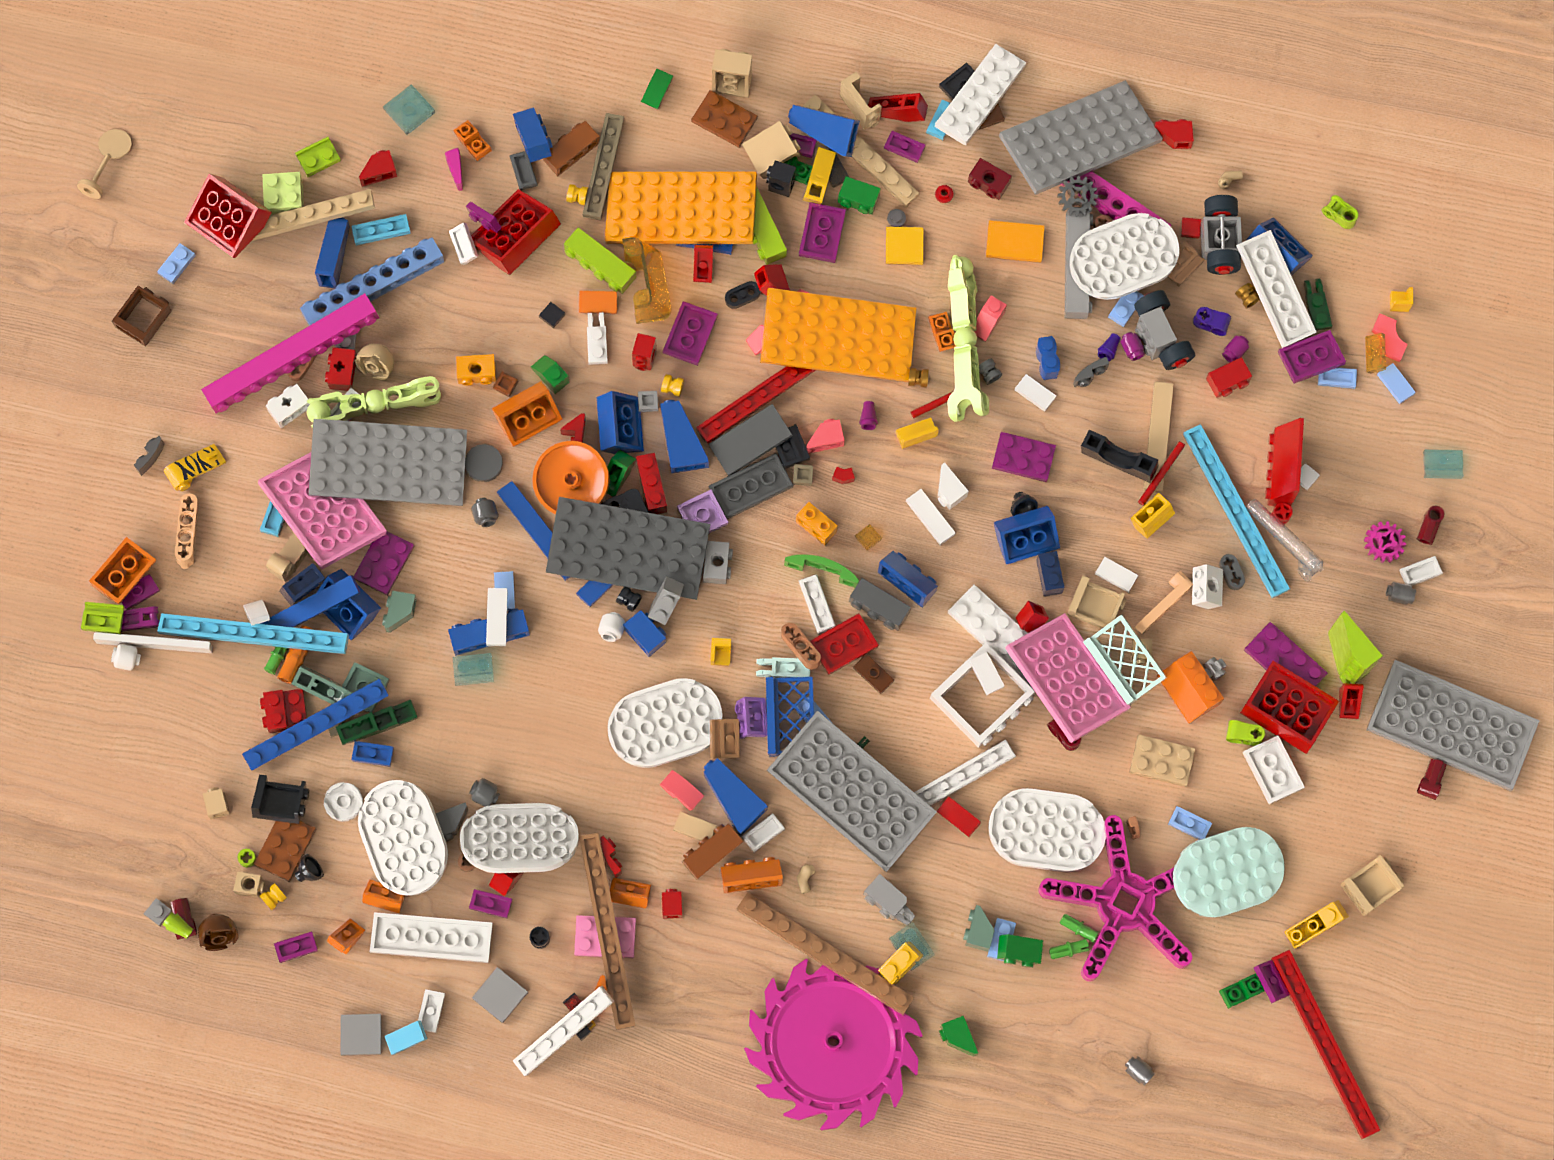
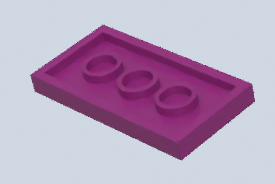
M1271 622L1244 649L1265 670L1268 669L1272 661H1275L1314 686H1317L1328 674Z

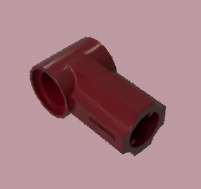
M1432 506L1425 512L1424 520L1416 538L1419 542L1428 545L1433 544L1440 523L1445 515L1444 510L1440 506ZM1430 512H1435L1438 515V519H1432Z
M1430 759L1426 773L1418 786L1417 793L1436 800L1441 790L1442 784L1440 783L1447 764L1438 759Z
M188 898L172 901V912L174 914L178 913L194 929L189 937L197 935V928L191 915ZM175 934L177 940L184 938L178 934Z

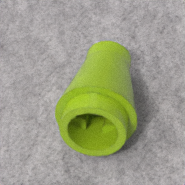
M171 912L163 923V926L166 927L165 930L186 939L194 930L178 913L174 914Z

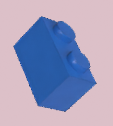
M640 610L623 626L628 635L650 657L666 643V633L660 626L657 628L652 623L654 620L648 617L647 612L644 614Z

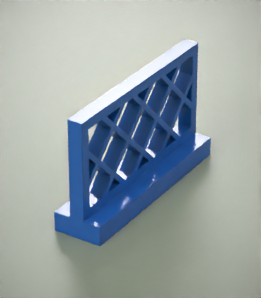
M766 677L769 757L779 756L783 752L780 751V743L785 738L791 742L792 739L788 737L789 733L794 728L800 732L801 729L797 725L804 718L809 721L814 715L813 677ZM800 682H809V689L803 695L796 687ZM778 683H787L792 688L783 695L778 690ZM793 690L802 696L795 704L786 698ZM784 699L792 706L786 714L779 710V705ZM803 699L810 704V708L805 713L796 707ZM794 709L802 715L796 723H793L787 717ZM784 719L793 725L786 733L779 726Z

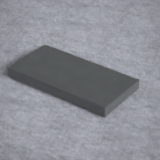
M771 404L710 443L709 446L727 475L730 476L793 435L774 405Z
M777 453L709 485V489L712 490L726 519L736 516L794 487Z

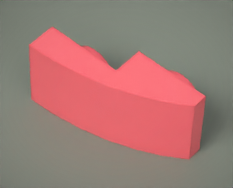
M673 770L660 783V786L672 798H677L689 811L693 810L704 797L698 789Z

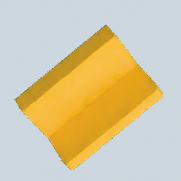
M930 417L897 429L896 435L902 449L937 437L939 429L937 426H934Z

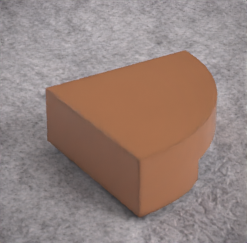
M1136 816L1129 817L1126 823L1132 839L1140 838Z

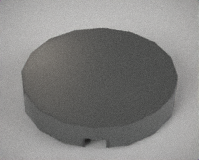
M487 444L477 445L467 453L465 469L474 480L489 482L501 473L503 466L502 456L493 446Z

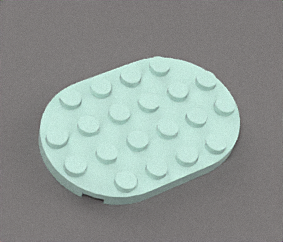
M1252 827L1235 828L1188 845L1180 853L1177 864L1174 866V888L1178 898L1187 909L1203 917L1225 916L1269 900L1277 892L1283 881L1284 858L1276 841L1266 832Z

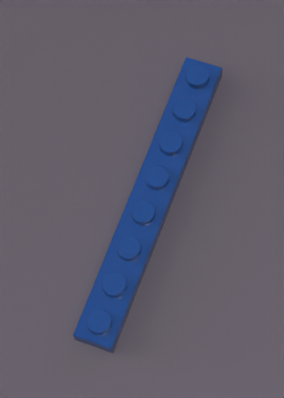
M379 678L243 752L242 755L252 771L388 697L389 694Z

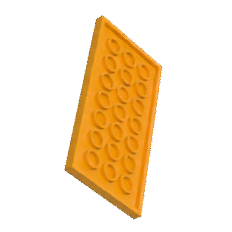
M612 172L608 188L605 243L753 244L757 172Z
M768 288L760 363L909 382L916 307Z

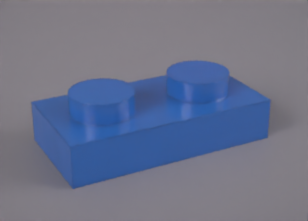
M355 741L351 760L352 762L391 767L394 747Z

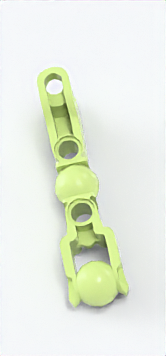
M429 376L415 379L407 384L393 386L387 390L382 389L383 392L371 390L365 396L364 393H361V395H342L341 392H333L321 395L319 398H309L306 401L310 404L307 408V416L311 422H313V419L347 421L352 417L362 415L364 412L368 414V411L379 413L385 408L389 410V408L398 409L410 406L426 407L435 405L441 399L439 382L435 377ZM433 383L434 386H426V384ZM392 395L399 397L395 401L389 399ZM436 395L434 399L428 398L430 396ZM339 402V408L342 413L330 417L331 409L328 404ZM355 402L361 403V406H359L358 408L352 407V404Z

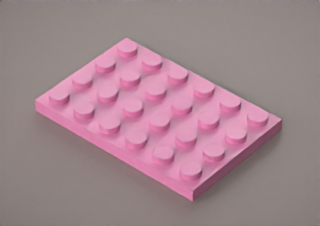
M310 452L259 479L258 484L322 570L386 535L387 530L363 499L309 496Z
M1064 613L1008 644L1005 649L1068 740L1072 743L1128 711L1131 707L1126 704L1083 643L1084 640Z

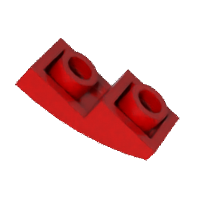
M949 796L937 810V813L968 837L981 824V821Z
M603 835L600 837L602 852L610 871L617 878L622 874L620 869L622 865L616 858H611L616 854L614 849L616 845L610 838L606 839Z

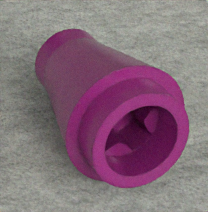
M865 401L863 403L859 421L863 430H874L878 424L874 402Z

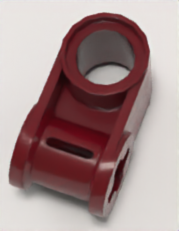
M1055 719L1047 724L1050 732L1066 750L1074 751L1079 747L1082 739L1079 738L1075 742L1069 743L1068 738Z

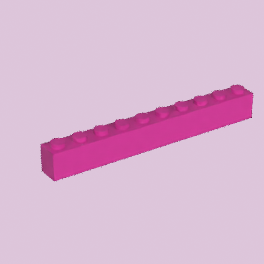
M364 293L201 390L216 414L224 412L230 405L243 401L247 395L258 392L264 385L275 382L281 375L292 372L295 367L309 362L317 354H323L327 351V348L340 344L344 338L357 334L365 326L374 324L379 319V316Z

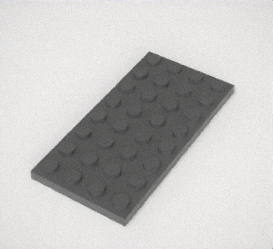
M559 497L546 573L626 586L658 593L667 576L684 584L681 597L697 600L711 524Z

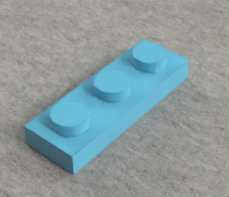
M406 214L351 226L355 245L411 234Z

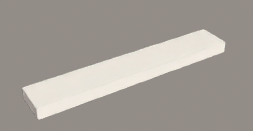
M95 632L93 636L96 644L118 646L119 644H125L141 648L212 653L213 649L209 641Z
M1004 740L914 793L929 806H932L1012 760L1016 755L1008 742Z
M600 986L516 1057L513 1062L524 1076L529 1075L609 1007L614 1000L604 987Z

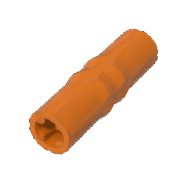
M301 625L300 627L302 629L313 630L312 628ZM290 648L277 678L291 684L297 671L303 664L308 650Z

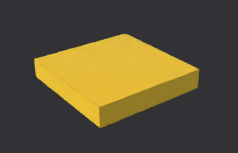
M886 227V264L923 265V228Z

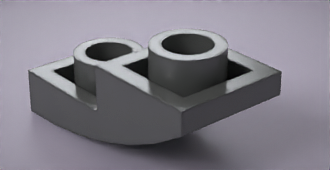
M1107 357L1099 359L1084 368L1075 377L1074 387H1086L1091 384L1094 374L1100 375L1105 373L1109 366Z
M160 436L152 438L146 443L144 449L147 455L140 456L134 464V467L141 476L152 467L163 450L164 442Z

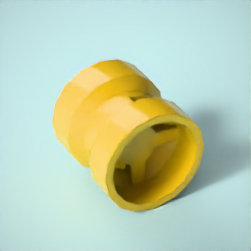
M570 184L566 201L585 205L588 187L582 186L579 188L576 185Z
M666 374L661 392H671L674 396L680 397L684 379L680 377L673 379L672 375Z
M275 883L270 886V892H263L259 895L271 911L276 908L278 900L283 902L287 899Z

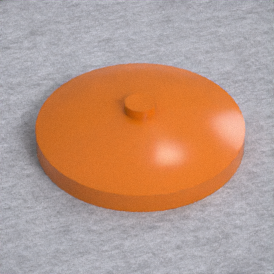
M578 441L557 443L549 447L536 462L533 471L534 492L539 502L554 514L557 511L559 497L601 504L609 488L608 467L603 457L594 448Z

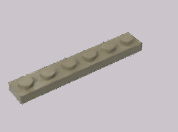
M610 113L605 115L584 205L583 217L601 220L624 116Z

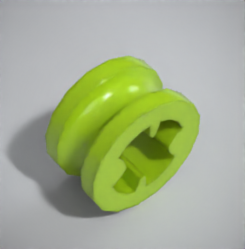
M242 849L238 853V862L243 867H252L256 860V855L250 849ZM246 853H249L250 857L252 856V859H249L248 863H245V861L242 860V857H245Z

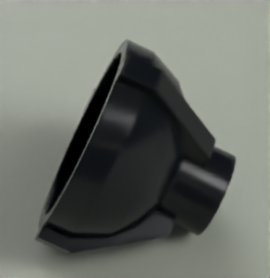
M1017 492L1013 497L1014 501L1012 502L1010 512L1012 516L1035 510L1038 508V503L1029 494Z
M309 854L301 858L299 870L295 872V877L300 882L304 880L317 881L324 876L320 864Z

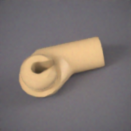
M1242 171L1224 172L1218 180L1219 187L1225 189L1229 187L1233 180H1242Z
M804 865L797 876L801 894L811 891L808 879L815 874L813 865Z

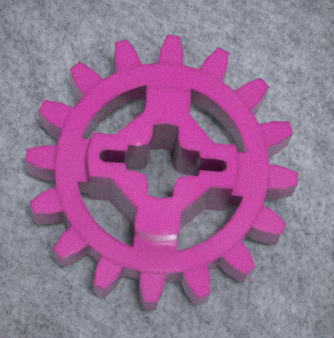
M1389 521L1385 525L1382 522H1379L1377 526L1373 524L1371 530L1366 532V535L1369 537L1364 538V542L1368 543L1364 548L1370 549L1368 556L1375 555L1374 560L1381 558V563L1385 559L1389 563L1392 562L1393 558L1397 560L1400 557L1399 554H1403V548L1406 546V543L1402 542L1406 536L1400 535L1402 529L1396 530L1397 524H1394L1392 527L1389 526ZM1388 537L1386 545L1382 547L1383 541Z

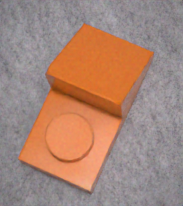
M349 919L328 937L327 942L341 953L347 954L364 934L365 929L352 919Z

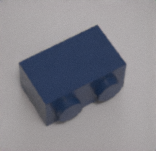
M1057 551L1038 554L1036 562L1043 597L1062 594L1065 587Z

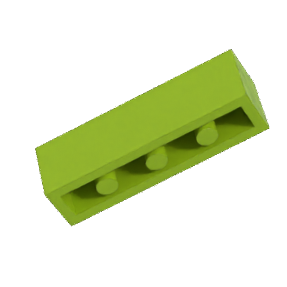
M757 188L753 244H757V253L760 260H764L766 265L787 257V249Z
M579 227L565 241L564 250L566 255L571 259H577L584 269H590L600 281H606L613 291H619L623 294L636 279V271Z

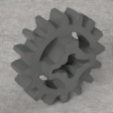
M1079 175L1076 180L1070 177L1069 183L1066 180L1063 182L1065 187H1059V191L1062 193H1059L1057 198H1062V200L1058 204L1064 205L1062 211L1069 210L1068 215L1074 212L1076 217H1078L1079 213L1085 216L1086 210L1091 212L1093 210L1091 206H1096L1097 202L1094 200L1098 199V195L1094 193L1097 191V188H1092V181L1086 182L1087 177L1083 180H1080ZM1066 191H1067L1068 194L1070 195V198L1068 199V201H1066V197H1065ZM1088 191H1089V194H1090V201H1089V202H1088V199L1086 198V194H1087ZM1080 193L1081 198L1075 199V194L1078 195Z

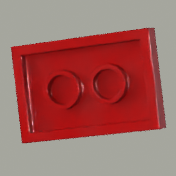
M859 613L810 641L820 653L821 663L828 675L879 647Z

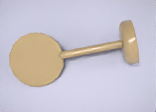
M109 130L100 137L98 142L99 151L105 157L92 181L81 179L78 182L77 188L84 195L93 199L101 198L103 191L96 182L109 158H122L131 150V138L123 130Z

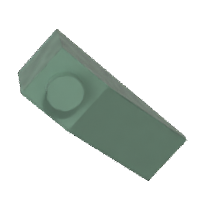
M304 665L300 666L291 683L331 704L353 693Z

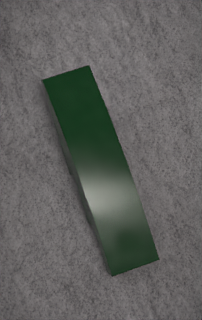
M408 700L396 706H389L375 713L371 712L336 727L342 745H346L416 720L418 716L412 700Z

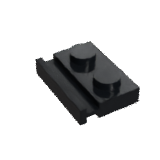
M796 424L788 427L793 436L775 447L785 469L794 466V464H800L805 460H810Z

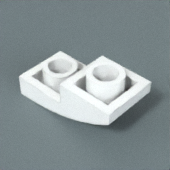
M262 600L243 605L251 626L270 620Z

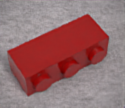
M655 452L636 456L648 513H667V504Z

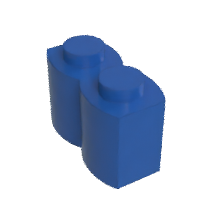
M1053 336L1039 338L1036 347V356L1040 362L1039 372L1043 380L1057 379L1060 370V360L1056 354L1057 345Z

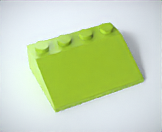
M1345 611L1340 614L1328 631L1337 671L1343 684L1358 683L1370 673L1383 656Z

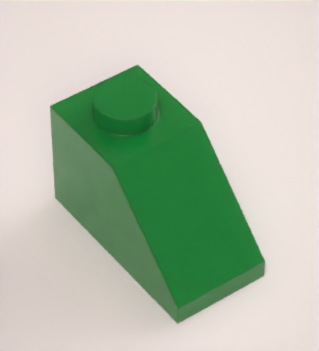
M546 355L531 366V369L554 394H557L569 384L568 374L557 362Z
M621 450L611 458L608 464L609 488L607 494L613 497L618 494L630 475L636 458Z
M964 1016L941 1024L939 1035L943 1042L946 1041L948 1046L973 1057L978 1055V1050Z

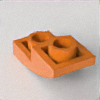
M469 120L453 130L476 161L492 151L491 147L480 136L478 130Z
M947 312L929 316V323L939 352L956 347L953 341L954 331L951 328Z

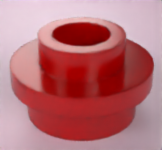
M947 185L939 186L935 191L937 201L940 203L950 202L954 194L952 188ZM945 191L948 194L946 196H943L941 192Z

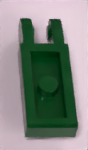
M1315 279L1317 293H1312L1309 280L1304 281L1306 304L1315 330L1331 329L1332 322L1321 279Z

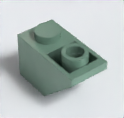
M392 591V595L388 596L386 607L389 609L388 613L384 614L382 622L386 632L391 633L413 618L417 602L415 594Z
M976 905L975 910H970L968 921H971L970 929L966 928L963 940H966L965 946L988 952L994 928L982 908Z

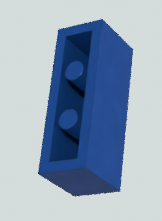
M534 107L514 113L516 129L530 163L550 157V148H553L550 137L546 138L548 134L545 125L541 126L543 124L541 115L536 114Z

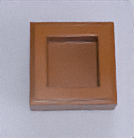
M502 371L493 385V389L510 397L519 381Z

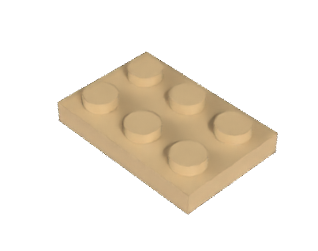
M1138 734L1129 773L1186 787L1195 748Z

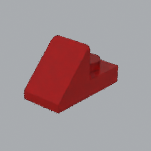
M694 245L693 282L712 283L713 246Z
M585 413L579 414L560 429L561 435L575 436L571 437V441L583 443L586 423Z

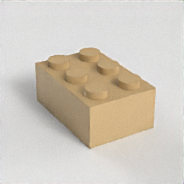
M715 49L712 65V91L719 94L748 98L752 79V55L743 51L737 53L731 52L728 49Z

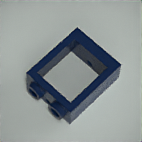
M312 563L285 583L279 592L292 606L322 584L325 577L315 564Z

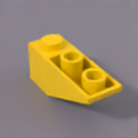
M818 147L803 201L816 204L822 203L836 152Z
M1337 900L1286 930L1285 934L1295 949L1344 921L1349 916L1340 901Z

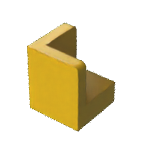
M1409 287L1406 292L1391 291L1390 311L1409 312L1413 306V287Z
M712 638L711 665L729 666L731 639Z

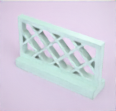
M1120 615L1096 634L1083 641L1127 705L1133 704L1138 698L1167 678L1123 615ZM1120 621L1125 626L1124 635L1114 633L1115 625ZM1102 634H1109V646L1101 645L1097 638ZM1113 635L1123 637L1122 648L1112 647ZM1127 638H1133L1136 641L1135 650L1125 649ZM1111 649L1121 650L1120 662L1111 659ZM1124 651L1135 653L1133 664L1123 662ZM1138 653L1146 655V666L1136 664ZM1122 664L1132 666L1131 677L1123 676L1121 673ZM1136 667L1146 668L1144 680L1134 678ZM1149 669L1156 670L1160 678L1155 681L1147 680ZM1133 680L1144 682L1143 689L1138 694L1132 688Z

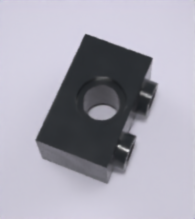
M775 160L773 166H769L766 174L768 176L766 180L768 191L790 197L795 183L796 167Z

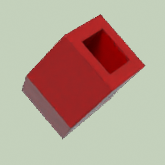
M836 467L832 481L843 485L854 482L855 477L852 467L847 469Z

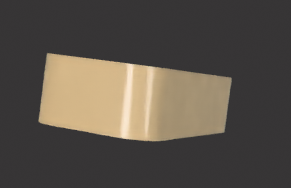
M293 533L280 553L275 552L272 554L266 567L271 574L287 582L308 551L295 533Z

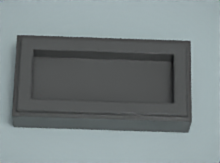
M526 151L509 155L519 190L538 186Z

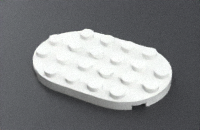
M1146 213L1130 214L1089 230L1076 241L1070 255L1071 275L1079 288L1090 296L1106 300L1121 298L1154 285L1169 276L1178 260L1179 243L1175 232L1164 220L1149 216Z
M681 678L636 691L621 699L616 704L608 720L609 741L615 753L622 760L633 766L642 768L660 766L697 754L710 746V719H722V708L717 696L709 687L693 679Z
M392 780L379 784L367 794L358 815L359 832L373 871L385 888L397 894L411 896L424 893L434 887L441 879L448 860L447 844L432 803L426 793L412 783Z
M1018 789L1004 796L993 808L988 826L993 847L1008 862L1023 867L1059 872H1074L1092 864L1101 853L1106 839L1103 817L1090 801L1073 794L1038 789Z
M545 803L495 804L477 810L476 814L466 819L460 832V846L465 858L475 867L492 873L545 872L554 870L567 863L573 857L579 841L578 827L571 815L568 816L557 806Z

